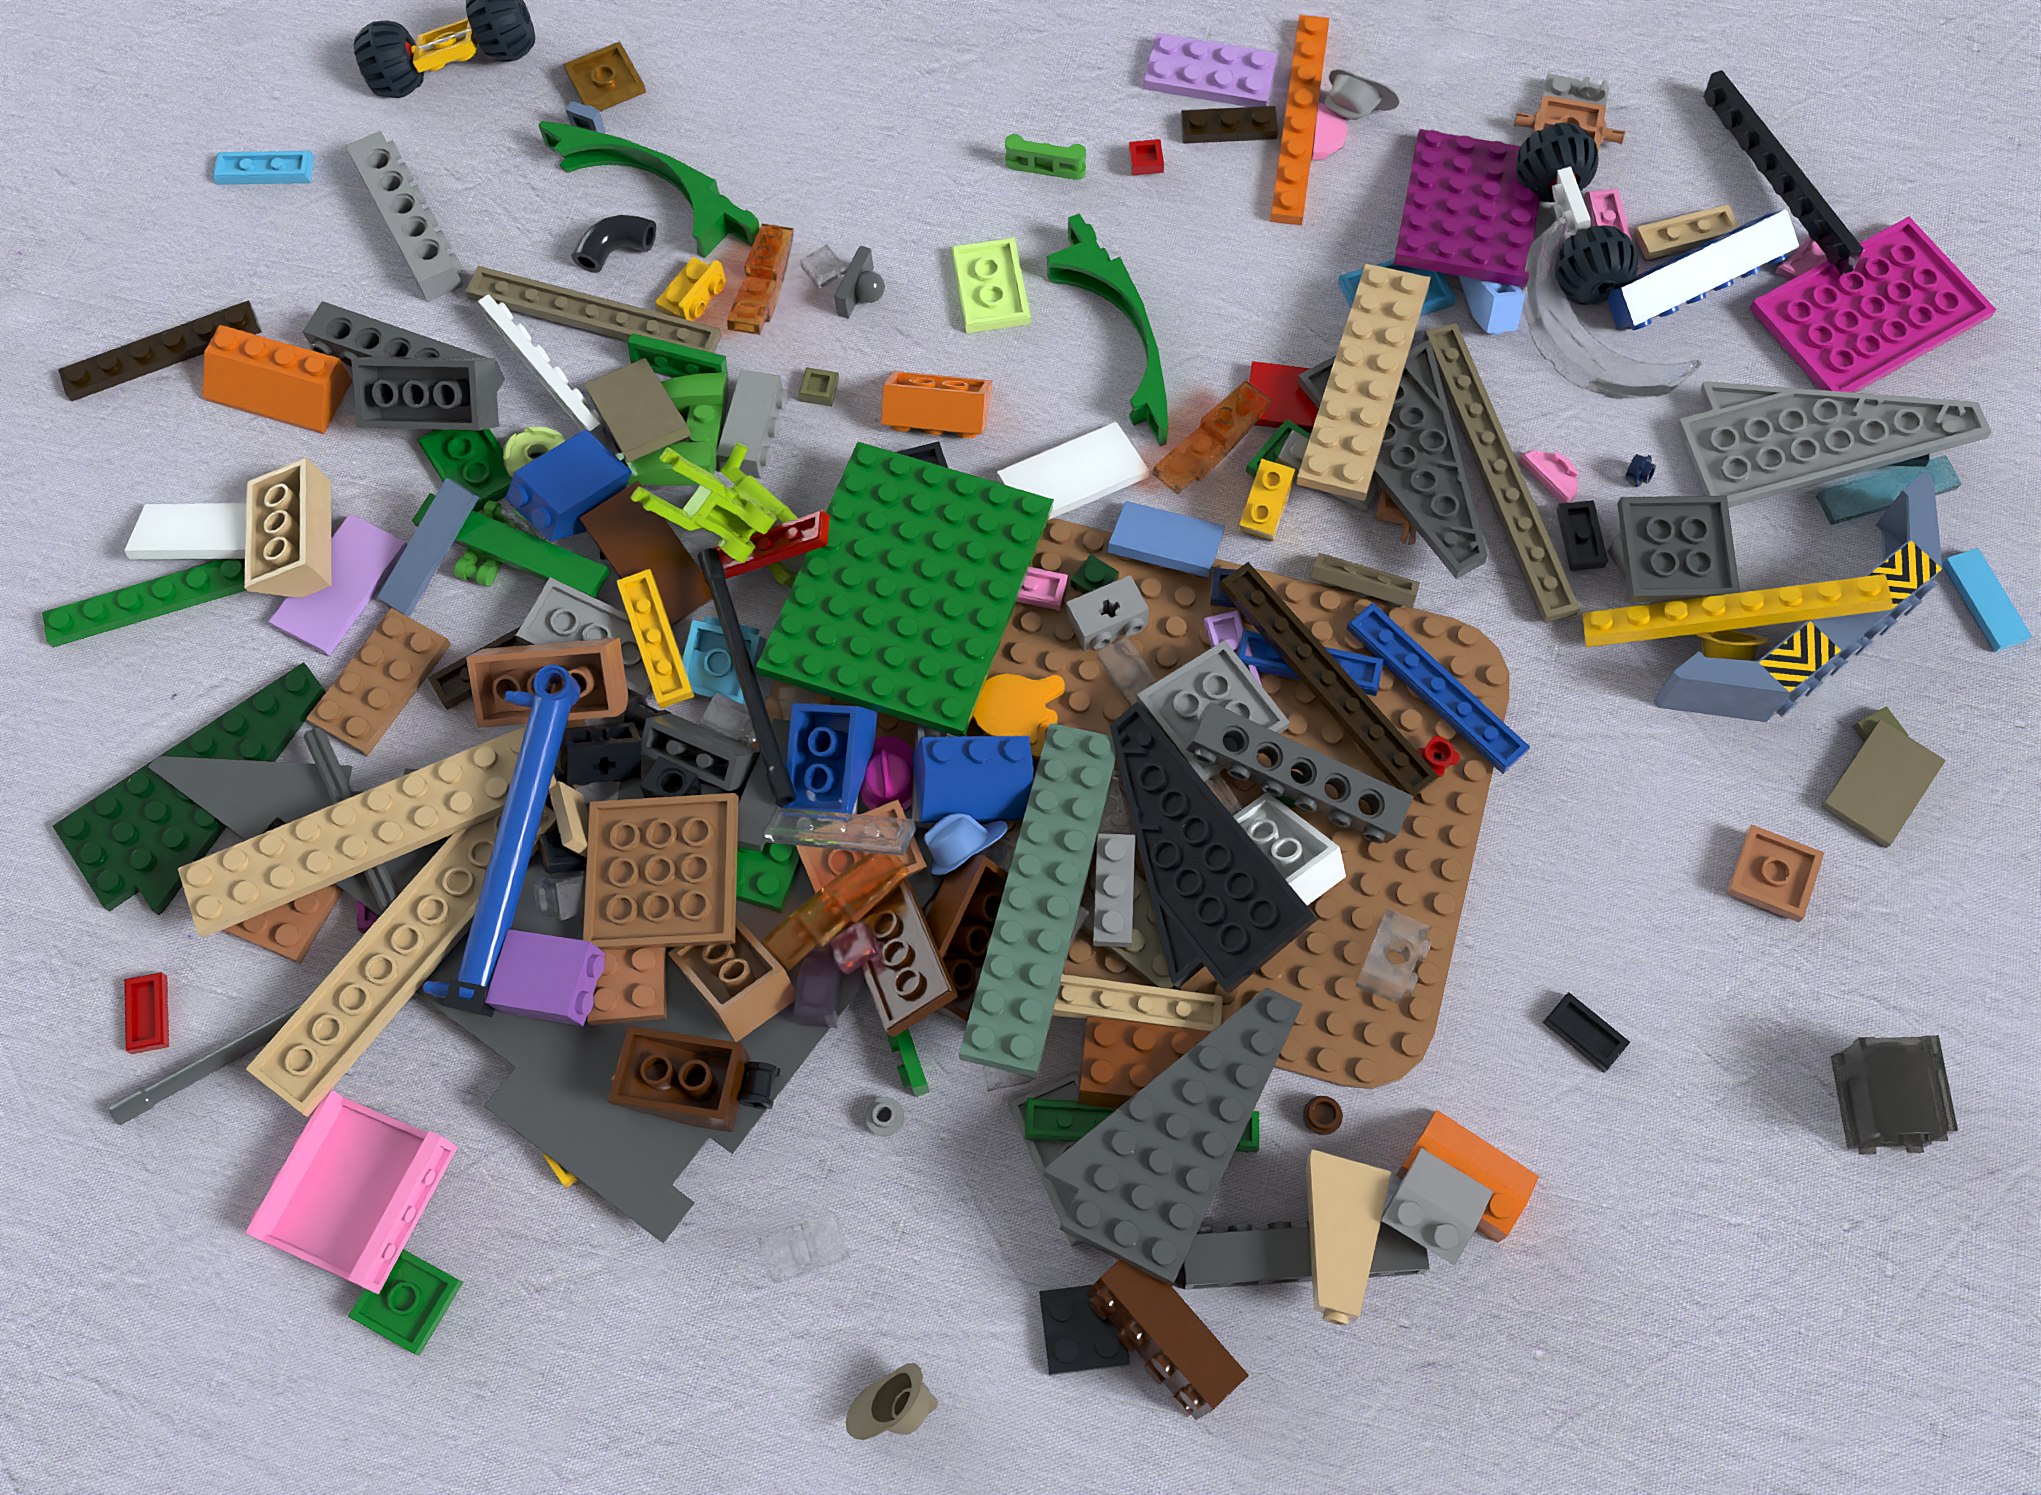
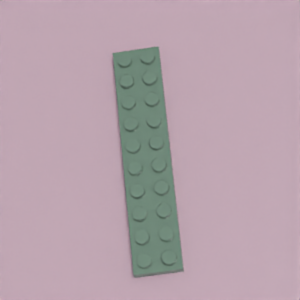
M1049 723L960 1048L959 1060L1037 1078L1117 759L1113 738L1110 735Z

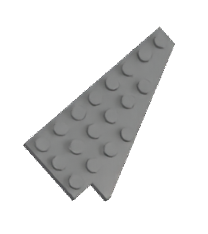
M1709 381L1703 382L1700 389L1709 411L1680 418L1678 423L1679 430L1705 495L1727 496L1728 508L1987 439L1992 432L1978 402Z

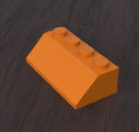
M219 325L204 353L203 398L205 401L324 434L352 382L350 375L337 357Z

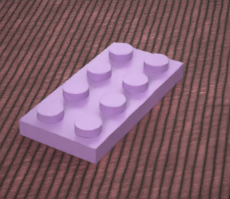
M1156 33L1144 79V89L1246 107L1267 106L1278 53Z

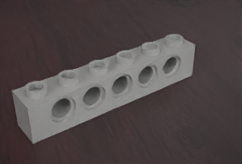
M380 130L346 145L358 172L427 301L429 302L462 287L463 283L458 273L462 272L463 269L455 253L448 255L446 252L451 247L443 231L436 232L433 227L437 226L438 223L429 207L423 209L421 206L426 201L418 185L411 187L409 184L414 179L406 163L399 164L397 162L402 157L394 141L387 142Z

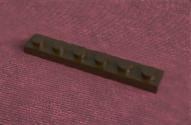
M248 300L62 367L58 370L65 394L73 402L205 353L219 325L255 335L262 333L254 307Z

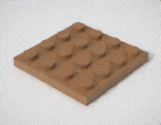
M735 793L590 802L583 941L591 942L600 950L735 944L739 797Z

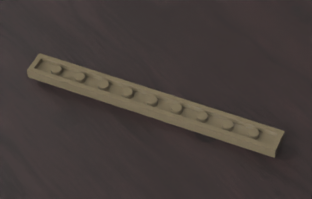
M1453 323L1425 330L1423 339L1424 341L1429 340L1432 345L1441 382L1543 623L1577 615L1580 610L1579 604L1458 324Z

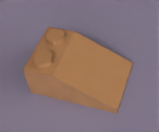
M737 917L735 944L678 946L668 952L671 960L715 1019L735 1042H738L799 998L784 968Z

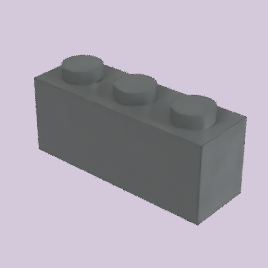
M672 713L647 718L641 739L642 754L653 759L661 756L697 774L698 778L727 791L746 786L760 754V751Z

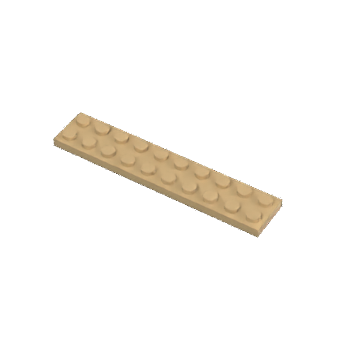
M526 726L178 868L197 933L202 938L502 814ZM554 773L549 788L557 784Z
M546 805L543 809L531 857L539 849L537 843L540 835L552 834L558 827L554 811ZM502 814L453 833L245 1070L304 1116L308 1117L471 928Z

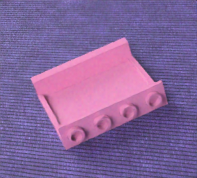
M331 1089L313 1110V1115L302 1134L296 1138L289 1157L282 1169L274 1176L269 1192L261 1206L253 1213L251 1223L245 1233L379 1294L458 1147L441 1135L428 1131V1133L344 1098Z

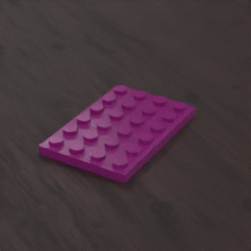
M1419 129L1393 264L1526 288L1530 274L1540 195L1534 194L1528 188H1524L1517 179L1516 159L1521 146L1505 144L1500 141L1481 140L1466 135L1458 136L1441 133L1437 130Z

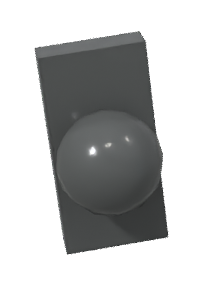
M861 245L858 247L834 295L838 316L849 319L858 299L865 303H873L883 296L885 284L880 274L873 271L874 265L871 248Z

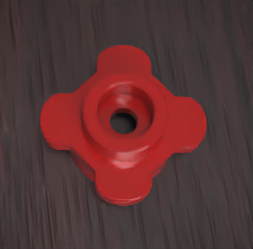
M1441 736L1432 737L1425 748L1417 749V752L1439 777L1444 775L1445 769L1450 765H1457L1460 760V755L1457 751H1454L1452 744ZM1439 754L1441 758L1436 759L1434 755Z

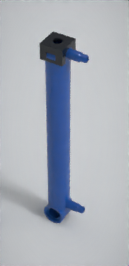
M547 665L537 672L534 678L536 694L510 690L505 693L506 702L531 708L460 969L457 979H451L450 984L439 981H426L423 986L425 993L444 998L443 1006L488 1017H492L495 1008L486 1004L485 1000L508 929L511 930L570 710L580 696L578 682L559 665ZM564 681V686L558 693L550 694L554 683Z

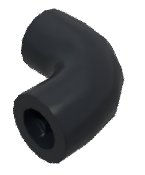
M621 214L603 218L589 227L577 242L571 255L572 260L582 269L597 273L602 270L610 253L616 249L629 247L648 252L655 241L656 223L654 220L640 216Z

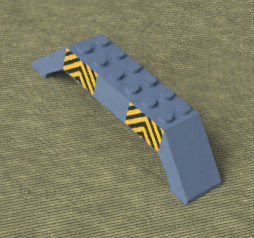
M1926 471L1904 488L1876 524L1882 530L1883 561L1865 576L1886 574L1892 597V610L1809 620L1758 661L1705 657L1698 651L1672 672L1653 702L1659 708L1760 722H1767L1776 714L1783 717L1790 712L1803 695L1806 697L1811 695L1823 684L1822 680L1829 674L1831 676L1837 674L1849 662V658L1854 654L1859 656L1874 642L1873 639L1879 634L1881 636L1885 635L1898 623L1897 619L1903 614L1908 616L1923 602L1922 599L1937 586L1933 580L1943 570L1934 477Z

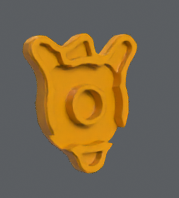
M1008 673L996 675L985 682L972 719L983 731L984 736H1029L1032 758L1040 760L1049 723L1057 724L1058 721L1057 713L1046 708V704L1063 694L1065 682L1059 675H1052L1040 680H1031L1021 675Z

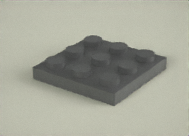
M1727 496L1620 498L1617 505L1629 601H1678L1740 593Z

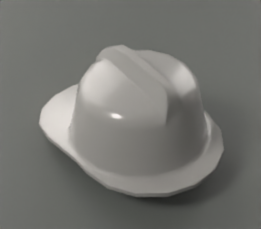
M1343 69L1332 70L1329 74L1332 89L1326 100V107L1342 117L1356 120L1367 116L1373 109L1381 111L1393 110L1400 103L1399 96L1387 85L1357 76Z

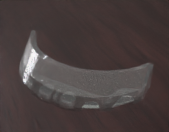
M1566 216L1557 219L1531 244L1525 267V273L1529 274L1528 283L1523 285L1522 291L1525 293L1522 307L1525 310L1530 328L1529 333L1537 349L1545 360L1552 362L1554 369L1565 379L1582 389H1588L1605 395V397L1615 399L1647 398L1671 393L1693 374L1702 363L1699 359L1677 364L1641 362L1622 356L1596 340L1575 315L1556 277L1557 258L1559 251L1562 250L1563 239L1569 222Z

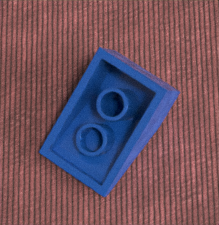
M792 703L786 768L788 769L797 799L791 804L782 806L781 813L840 818L851 817L865 776L867 764L874 750L877 722L876 711L858 706Z

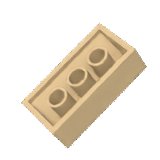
M307 458L247 481L244 588L249 592L303 598L331 587V481Z

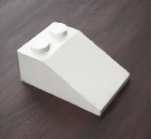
M1264 793L1233 816L1307 905L1346 877L1340 847L1272 795Z

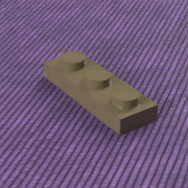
M1323 553L1318 554L1310 577L1318 580L1324 586L1346 588L1357 596H1373L1385 600L1391 606L1399 608L1405 606L1413 608L1420 585L1418 581Z

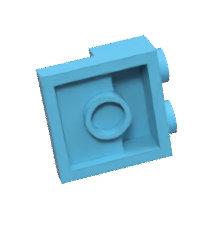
M705 616L704 622L692 620L682 661L693 693L746 706L719 619ZM740 624L749 656L756 672V665L765 648L767 639L758 635L760 629Z

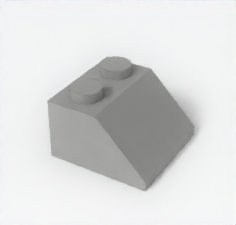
M1421 1148L1383 1212L1381 1220L1446 1261L1456 1265L1475 1232L1493 1191Z

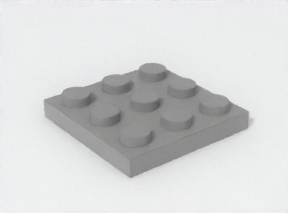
M1226 640L1138 693L1136 701L1144 708L1203 781L1208 780L1225 769L1215 763L1214 765H1207L1199 762L1193 757L1194 753L1186 750L1200 715L1210 702L1279 734L1288 729L1290 724L1286 716ZM1223 738V745L1227 750L1231 752L1238 751L1237 744L1233 739Z

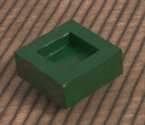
M1090 554L1070 579V586L1083 594H1087L1119 579V571Z

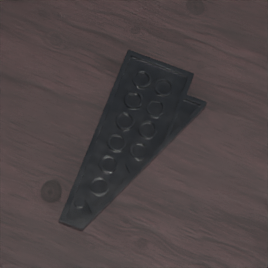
M1136 702L1109 726L1170 980L1176 987L1180 988L1202 968L1206 967L1223 990L1230 994L1314 924L1318 918L1144 708Z

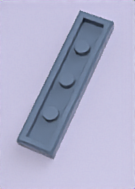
M446 478L377 597L402 614L410 616L479 497L454 480Z

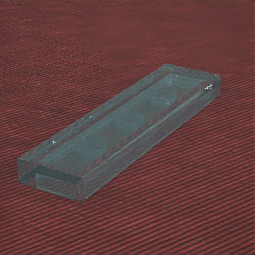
M1944 455L1929 459L1926 467L1905 466L1820 490L1816 498L1830 525H1834L1888 509L1901 491L1926 471L1934 477L1935 495L1956 490L1962 483L1949 459Z

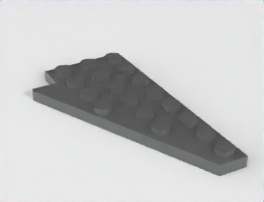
M1427 340L1409 351L1372 476L1454 578L1457 579L1483 565L1486 562L1487 553L1432 345ZM1336 356L1298 375V385L1318 409L1320 408Z

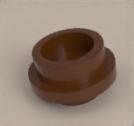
M1316 1096L1306 1104L1303 1111V1119L1307 1128L1317 1135H1330L1341 1125L1343 1113L1340 1105L1333 1098Z

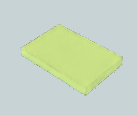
M1015 237L951 247L966 334L1031 324Z

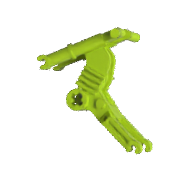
M736 442L727 463L720 469V472L735 484L733 487H724L715 475L686 460L671 448L666 447L659 459L664 463H669L676 472L699 483V488L683 509L670 504L641 487H637L630 497L633 501L643 504L645 510H651L688 531L703 528L708 532L712 531L721 536L717 543L718 546L730 557L741 563H744L755 549V545L749 540L752 534H755L757 531L766 534L777 518L783 523L798 519L788 506L779 501L753 476H747L739 469L748 451V447L739 442ZM781 561L766 566L781 585L785 586L786 584L788 587L793 585L797 575Z

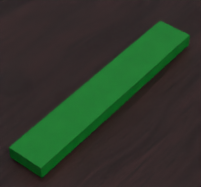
M429 493L415 514L412 522L416 527L421 523L436 495ZM475 511L470 512L454 540V543L542 580L548 581L551 577L593 598L596 597L610 574L609 568L605 565Z
M1027 1098L1024 1140L1078 1142L1117 1109L1077 1104V1101ZM1253 1111L1239 1141L1240 1146L1235 1152L1259 1151V1111Z

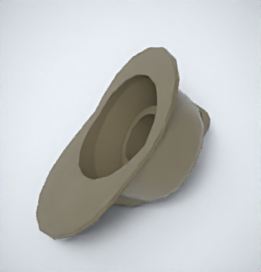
M906 1363L893 1373L869 1385L855 1398L847 1413L845 1423L847 1432L854 1439L858 1440L875 1437L884 1431L910 1434L916 1431L927 1415L937 1408L938 1402L923 1383L921 1368L915 1363Z

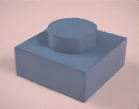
M574 101L570 102L566 113L571 126L605 134L606 130L599 110L590 105H582Z

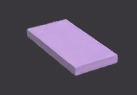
M349 514L331 538L332 586L303 598L287 596L269 620V623L275 629L330 656L394 569L408 544L406 541Z

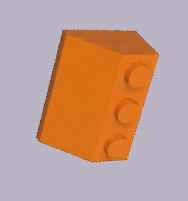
M894 371L883 384L881 425H890V429L894 431H910L911 427L924 429V433L931 435H940L944 431L957 432L958 437L975 438L977 434L982 435L986 427L993 380Z
M1436 1110L1399 1168L1396 1176L1403 1180L1419 1150L1423 1148L1493 1191V1194L1476 1229L1499 1243L1509 1235L1531 1197L1539 1176L1442 1112Z

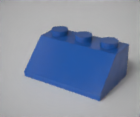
M1029 736L921 737L912 754L920 823H938L946 816L956 813L967 814L977 822L1023 821L1032 789L1034 771Z

